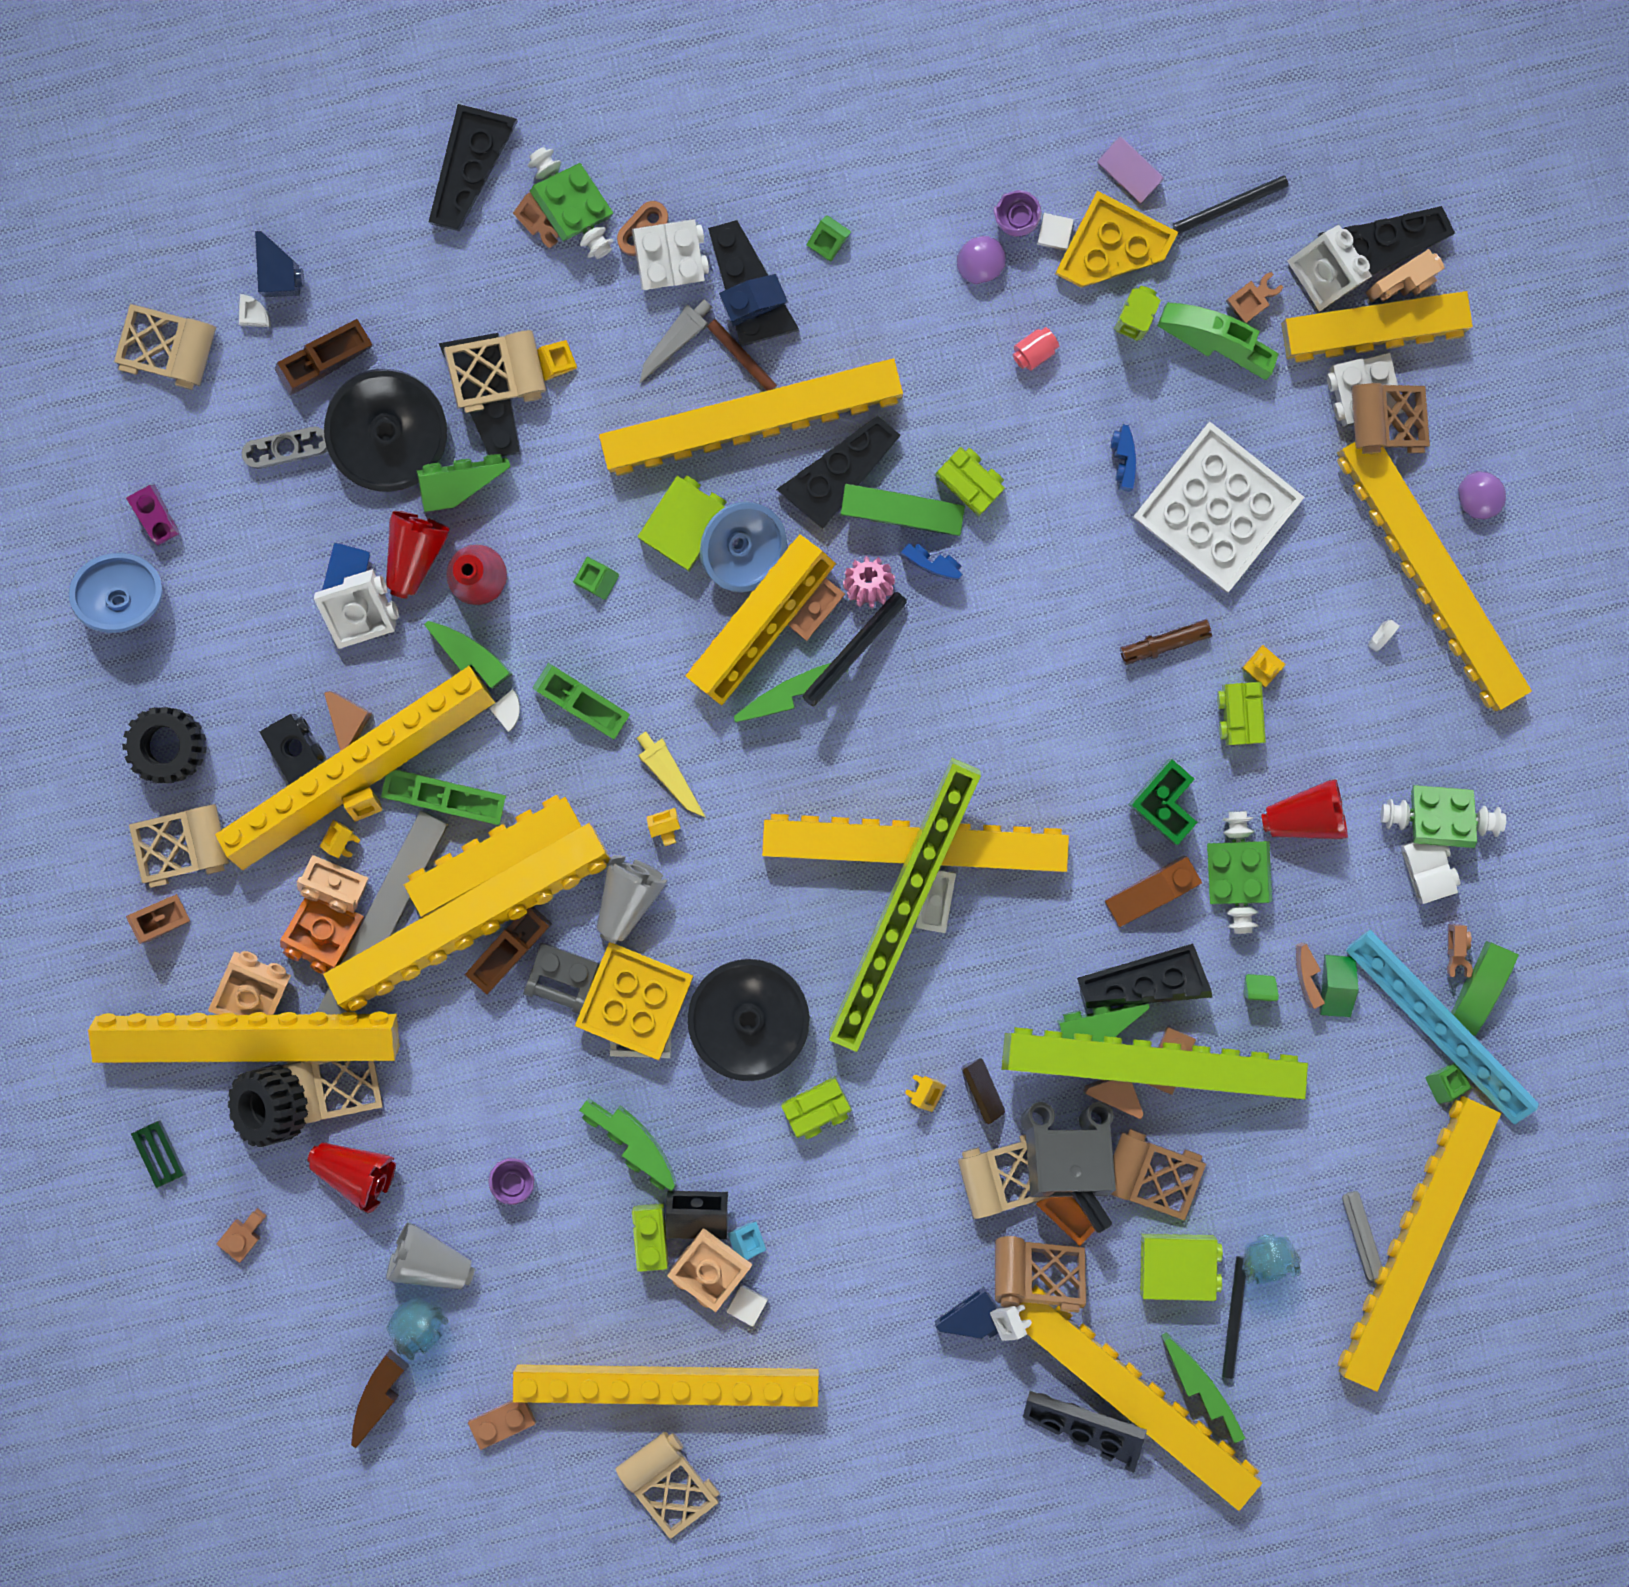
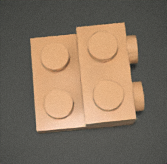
M1430 249L1376 282L1365 293L1371 302L1378 298L1384 302L1397 294L1398 291L1403 296L1410 292H1413L1416 296L1437 281L1435 276L1445 269L1444 264L1436 253L1432 254Z
M234 952L208 1011L216 1015L223 1013L250 1015L256 1012L273 1015L291 975L287 974L285 968L279 964L271 963L268 966L257 961V956L251 952Z
M703 1228L672 1266L667 1277L672 1280L675 1286L688 1291L696 1297L702 1306L717 1312L750 1270L752 1264Z

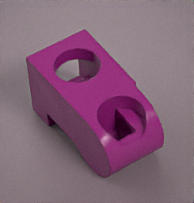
M154 484L144 487L126 497L150 538L159 546L179 535V530L168 513V509L160 497L161 494Z

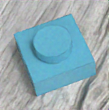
M757 1222L748 1223L728 1233L733 1250L746 1260L766 1250Z

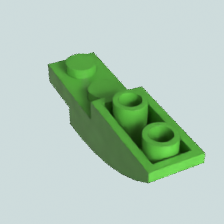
M1168 302L1164 306L1157 325L1209 357L1215 350L1265 381L1272 375L1279 355L1276 351L1257 341L1259 330L1231 316L1199 306Z
M588 1097L579 1110L584 1114L582 1119L595 1128L600 1125L608 1131L607 1137L618 1145H622L623 1142L628 1145L622 1156L626 1158L624 1163L637 1173L643 1170L651 1176L649 1181L661 1190L667 1187L672 1191L677 1182L672 1167L658 1142L646 1127L621 1105L614 1114H611Z

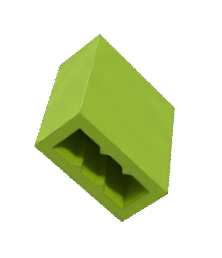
M686 475L684 479L676 476L637 537L690 572L700 557V544L706 526L720 510L725 508L727 501L713 492L709 496L699 490L701 484Z
M1141 1233V1297L1154 1300L1216 1301L1217 1292L1222 1290V1276L1217 1274V1262H1222V1244L1218 1243L1214 1235Z

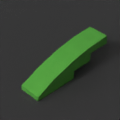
M845 484L841 515L898 525L904 528L960 536L965 506L908 494Z
M831 663L815 667L790 678L762 694L734 716L735 722L738 723L795 709L792 697L803 695Z
M395 769L385 777L381 798L500 825L506 795Z
M1167 1332L1162 1334L1165 1346L1188 1397L1199 1393L1210 1419L1213 1420L1222 1416L1234 1443L1246 1439L1231 1408L1208 1374L1190 1353Z

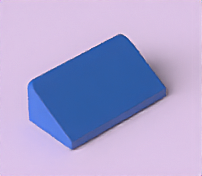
M334 542L322 591L342 585L344 578L366 572L370 552Z

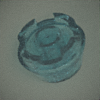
M1275 1234L1258 1236L1257 1241L1245 1245L1242 1272L1246 1275L1247 1283H1251L1254 1280L1256 1284L1280 1281V1278L1286 1277L1287 1273H1291L1292 1277L1301 1275L1300 1262L1302 1260L1288 1237H1275Z
M413 1298L400 1305L394 1311L388 1322L387 1332L398 1354H404L409 1360H414L416 1352L421 1350L425 1354L440 1339L442 1335L438 1330L442 1324H448V1318L442 1314L440 1307L419 1298Z

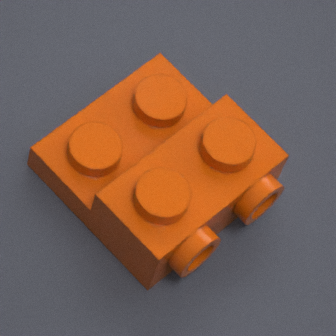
M304 898L280 939V947L284 949L283 954L294 961H299L300 958L311 962L310 967L314 971L323 975L341 964L349 950L352 939L364 920V916L347 910L345 913H341L328 906L329 903L320 899L311 901Z

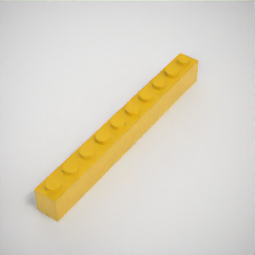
M892 358L601 433L599 438L608 471L610 473L615 472L616 476H621L634 472L633 467L645 464V468H652L662 465V459L674 457L675 461L690 458L693 456V451L704 449V453L721 450V444L733 441L734 446L751 442V436L762 434L763 438L773 437L781 434L780 429L792 426V430L804 429L809 427V422L821 419L822 423L831 422L839 419V414L851 411V415L862 414L869 411L868 406L880 403L881 408L898 404L899 398H903V390L895 359Z
M1355 442L1337 452L1339 467L1345 475L1350 474L1355 482L1353 489L1361 501L1366 500L1371 508L1369 515L1377 527L1381 526L1387 535L1384 537L1385 542L1393 553L1397 551L1403 561L1400 563V566L1409 579L1413 577L1419 587L1416 589L1420 600L1425 605H1430L1434 612L1432 615L1434 623L1439 630H1445L1450 638L1448 645L1451 651L1457 657L1460 655L1466 664L1463 667L1464 672L1471 682L1474 683L1476 681L1482 692L1479 693V696L1488 709L1492 707L1494 711H1499L1532 692L1385 448L1381 447L1380 453L1362 454V449H1356Z
M468 666L216 833L215 836L227 858L244 870L341 806L343 798L368 788L496 702L483 681Z
M771 814V819H764L762 856L904 863L920 827H910V821L892 820V826L880 825V819L862 818L861 824H849L850 818L831 817V823L819 822V816L801 815V821L789 820V814ZM960 823L941 865L1067 872L1069 835H1062L1061 828H1044L1043 833H1031L1032 827L1013 826V832L1001 831V825H983V830H971V824Z
M587 823L323 975L340 1007L347 1012L359 1010L371 998L391 992L394 989V985L399 982L414 979L421 973L422 969L429 965L434 966L442 963L450 953L470 947L474 943L473 940L478 937L499 930L500 925L506 921L521 918L527 913L526 909L536 904L542 905L549 902L554 894L563 889L568 890L580 883V879L589 874L600 873L607 867L606 864L609 863L610 856L596 830L590 823Z
M382 1011L372 1014H356L355 1012L326 1014L324 1012L298 1015L293 1012H285L280 1015H266L262 1012L250 1015H236L234 1013H223L220 1015H205L204 1013L175 1015L173 1013H164L159 1016H145L142 1013H135L129 1016H115L114 1014L106 1013L96 1016L88 1029L92 1063L395 1061L400 1047L397 1014H387Z
M1462 1095L1459 1101L1455 1100L1449 1111L1451 1119L1447 1128L1443 1127L1437 1137L1436 1144L1439 1146L1434 1156L1431 1155L1425 1164L1424 1172H1426L1424 1180L1422 1184L1418 1183L1413 1191L1412 1200L1414 1202L1410 1211L1404 1212L1400 1220L1399 1227L1402 1228L1397 1239L1394 1238L1388 1247V1261L1385 1267L1381 1266L1378 1271L1379 1275L1375 1279L1377 1285L1373 1294H1368L1364 1301L1362 1310L1365 1312L1360 1322L1357 1321L1351 1330V1344L1348 1350L1344 1349L1339 1357V1372L1343 1377L1378 1392L1500 1118V1112Z
M1037 1284L1032 1288V1294L1045 1295L1047 1293ZM1026 1302L1019 1304L1025 1306V1309L1019 1312L1021 1321L1031 1320L1032 1322L1028 1328H1025L1028 1336L1131 1422L1140 1428L1146 1429V1434L1238 1511L1241 1510L1262 1485L1260 1478L1257 1476L1260 1471L1246 1459L1241 1462L1233 1456L1236 1451L1224 1440H1221L1220 1443L1210 1436L1213 1432L1203 1422L1198 1420L1195 1424L1187 1417L1189 1411L1177 1401L1171 1404L1164 1398L1166 1392L1152 1381L1148 1385L1140 1378L1143 1373L1130 1362L1127 1365L1123 1364L1117 1359L1120 1354L1108 1343L1102 1346L1093 1339L1096 1334L1084 1323L1080 1326L1075 1324L1071 1320L1073 1316L1071 1312L1060 1311V1306L1055 1307L1054 1305Z
M517 1364L513 1371V1402L818 1407L819 1369Z

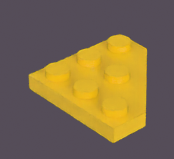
M1097 191L1055 275L1083 288L1163 262L1178 232Z

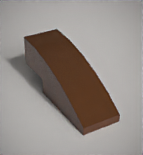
M355 319L304 345L302 350L278 361L275 371L289 395H292L342 367L371 348L373 344L358 319Z
M534 906L526 909L527 913L524 916L514 920L464 974L485 994L488 995L552 925Z
M391 1349L374 1370L358 1404L351 1445L355 1449L399 1396L390 1387L409 1364Z

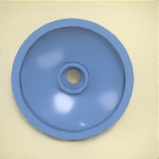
M738 502L723 508L709 521L702 535L700 557L705 572L711 580L724 589L734 592L755 590L769 570L787 550L785 528L779 517L772 510L759 503ZM739 537V543L733 546V540Z
M110 553L90 560L77 571L70 584L69 601L74 614L84 625L100 632L119 633L134 629L148 621L161 603L163 589L158 572L148 561L133 554Z

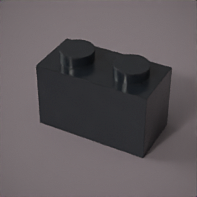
M667 1191L665 1213L666 1238L695 1239L704 1228L718 1239H727L728 1192Z

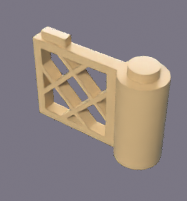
M130 304L114 362L120 364L118 369L120 371L137 375L139 370L176 379V386L193 390L194 385H201L216 327L198 320L182 318ZM137 313L147 315L151 326L139 333L134 326ZM154 317H155V318H159V319H161V320H159L158 322H156L155 319H154ZM168 322L178 323L175 336L166 340L160 327ZM155 331L161 344L148 351L142 338ZM137 342L143 355L133 361L125 359L127 348ZM164 349L169 356L166 370L156 367L151 358ZM147 360L149 365L143 364L142 362Z
M531 330L444 348L457 409L464 408L465 413L483 410V404L510 398L523 397L524 402L541 399V393L546 391L534 335ZM498 345L501 359L496 366L480 357L486 347ZM480 349L478 354L474 353L471 350ZM465 352L474 358L466 372L455 365L454 353ZM477 361L492 370L485 384L469 375ZM501 364H503L504 372L499 369ZM457 373L463 376L460 382ZM495 373L506 379L508 392L497 393L488 387ZM465 379L481 388L476 398L463 400L460 387ZM484 391H486L487 393L490 394V395L482 396V397H481V395H482V393H483Z
M216 804L129 824L142 883L149 882L150 888L169 884V877L206 869L207 875L225 871L224 865L229 864V859L215 836L216 833L222 830ZM181 819L184 831L178 840L168 834L166 830L172 821ZM164 823L161 828L156 826L157 824ZM149 827L158 833L151 846L142 842L140 828ZM162 837L176 844L168 858L155 850ZM180 848L189 853L192 866L182 868L173 862ZM152 855L165 862L160 872L154 875L149 874L147 865ZM169 866H171L172 868L175 869V870L167 871L168 868H169Z
M287 1061V1064L281 1066H283V1069H290L292 1076L296 1075L299 1078L300 1086L303 1085L305 1090L303 1093L308 1102L306 1105L308 1116L304 1118L307 1124L322 1119L382 1108L383 1104L375 1062L368 1061L369 1068L363 1077L347 1068L351 1061H347L344 1066L337 1061ZM332 1062L342 1069L332 1084L321 1077L319 1064ZM344 1071L359 1080V1083L350 1095L335 1086ZM369 1073L372 1084L365 1080ZM322 1082L329 1086L325 1094ZM362 1083L373 1090L375 1102L362 1104L353 1098ZM332 1089L347 1098L341 1109L327 1110L325 1099ZM350 1101L357 1105L346 1108Z
M1026 1134L1019 1136L1020 1142L981 1153L979 1147L962 1152L963 1157L958 1159V1164L973 1219L988 1217L1008 1209L1050 1198L1025 1197L1027 1192L1030 1191L1029 1180L1025 1185L1012 1177L1020 1161L1028 1165V1161L1022 1158L1027 1150ZM1021 1149V1151L1019 1152L1018 1155H1016L1015 1153L1011 1152V1151H1015V1150ZM1007 1153L1016 1158L1008 1174L998 1169L995 1156ZM1000 1175L1006 1177L1003 1183L1001 1182ZM1011 1180L1024 1189L1018 1200L1007 1202L1004 1190Z
M664 1431L617 1466L615 1470L625 1487L635 1494L671 1539L717 1505L719 1502L716 1497L720 1492L709 1478L703 1481L682 1455L680 1450L683 1448V1445L674 1433L669 1435ZM682 1466L688 1473L687 1484L669 1482L671 1472ZM691 1479L695 1482L696 1485H691ZM651 1487L664 1488L663 1502L650 1501L644 1493ZM668 1488L686 1490L684 1505L666 1503ZM690 1491L703 1492L708 1499L701 1506L688 1505ZM656 1508H661V1514L657 1511ZM665 1509L683 1511L681 1521L670 1527L664 1519Z

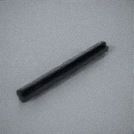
M899 592L892 594L802 696L804 701L810 706H815L905 606L907 600Z

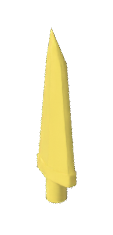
M646 731L638 736L636 739L645 750L638 755L640 760L648 766L686 810L706 818L670 754L665 741L660 739L654 743Z

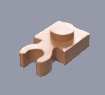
M526 194L513 214L532 235L539 232L542 242L551 248L558 243L556 238L560 236L532 194Z
M1272 272L1262 277L1258 287L1250 281L1226 300L1240 321L1244 323L1249 322L1270 305L1265 299L1266 297H1274L1282 291V285H1279L1276 289H1269L1267 287V280L1274 275Z

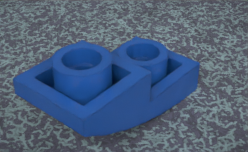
M1123 424L1119 431L1114 430L1110 448L1115 449L1114 458L1125 460L1124 464L1119 463L1115 476V481L1120 482L1118 489L1130 492L1133 490L1135 481L1136 452L1130 427Z
M909 543L901 552V555L909 562L938 577L958 581L963 575L959 571L962 566L953 557L947 555L944 558L940 554L931 563L928 560L931 555L918 543L915 547Z

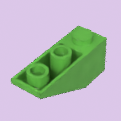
M501 454L484 456V461L471 462V459H459L453 461L452 466L441 467L440 463L424 465L423 470L417 471L424 512L456 507L510 468L509 460L507 457L502 458Z
M1149 1003L1123 1005L1122 1007L1112 1009L1111 1006L1092 1008L1093 1013L1081 1015V1011L1063 1014L1064 1019L1057 1020L1059 1032H1063L1062 1038L1074 1039V1033L1092 1035V1041L1103 1042L1104 1036L1116 1037L1150 1007Z

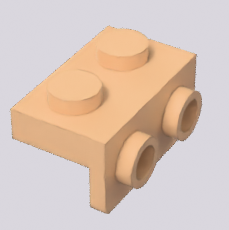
M312 855L303 876L297 880V889L306 899L311 901L320 899L329 903L328 906L338 912L345 913L347 910L354 913L369 882V878Z

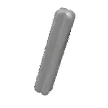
M1358 1191L1348 1192L1342 1196V1201L1368 1280H1375L1379 1275L1378 1271L1382 1264Z

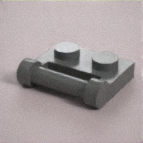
M541 943L523 994L529 997H533V995L573 1008L572 1012L580 1014L599 962ZM540 975L579 988L577 997L538 984Z

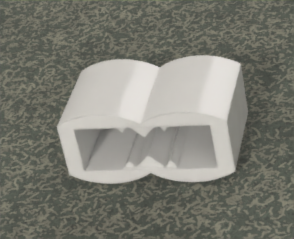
M1413 842L1400 846L1419 904H1425L1458 893L1457 886L1460 885V879L1456 869H1450L1447 857L1451 856L1449 846L1416 844Z

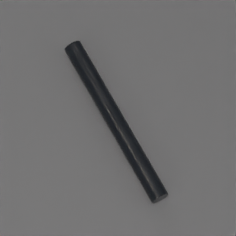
M1285 175L1177 221L1172 224L1173 229L1178 234L1288 187V180Z
M1236 1256L1222 1369V1377L1230 1379L1234 1378L1248 1264V1257Z

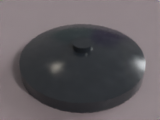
M374 369L349 379L334 394L325 414L324 439L333 463L349 480L370 490L383 492L398 491L417 484V471L423 470L424 465L439 463L446 446L447 423L438 398L424 382L403 371Z
M738 959L715 968L698 985L689 1005L688 1031L696 1052L714 1071L735 1080L757 1081L780 1073L797 1058L803 1049L809 1031V1008L801 987L784 969L760 959Z

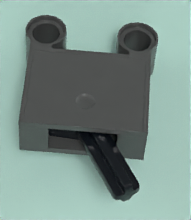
M1094 1102L1082 1111L1079 1116V1125L1082 1130H1048L1055 1120L1054 1110L1047 1103H1035L1022 1114L1020 1120L1021 1127L1026 1133L1030 1197H1074L1097 1233L1103 1232L1112 1225V1222L1095 1196H1108L1116 1191L1110 1128L1114 1117L1113 1110L1104 1102ZM1033 1112L1038 1113L1042 1117L1043 1125L1034 1122L1032 1118ZM1091 1112H1095L1100 1116L1101 1124H1096L1092 1120Z

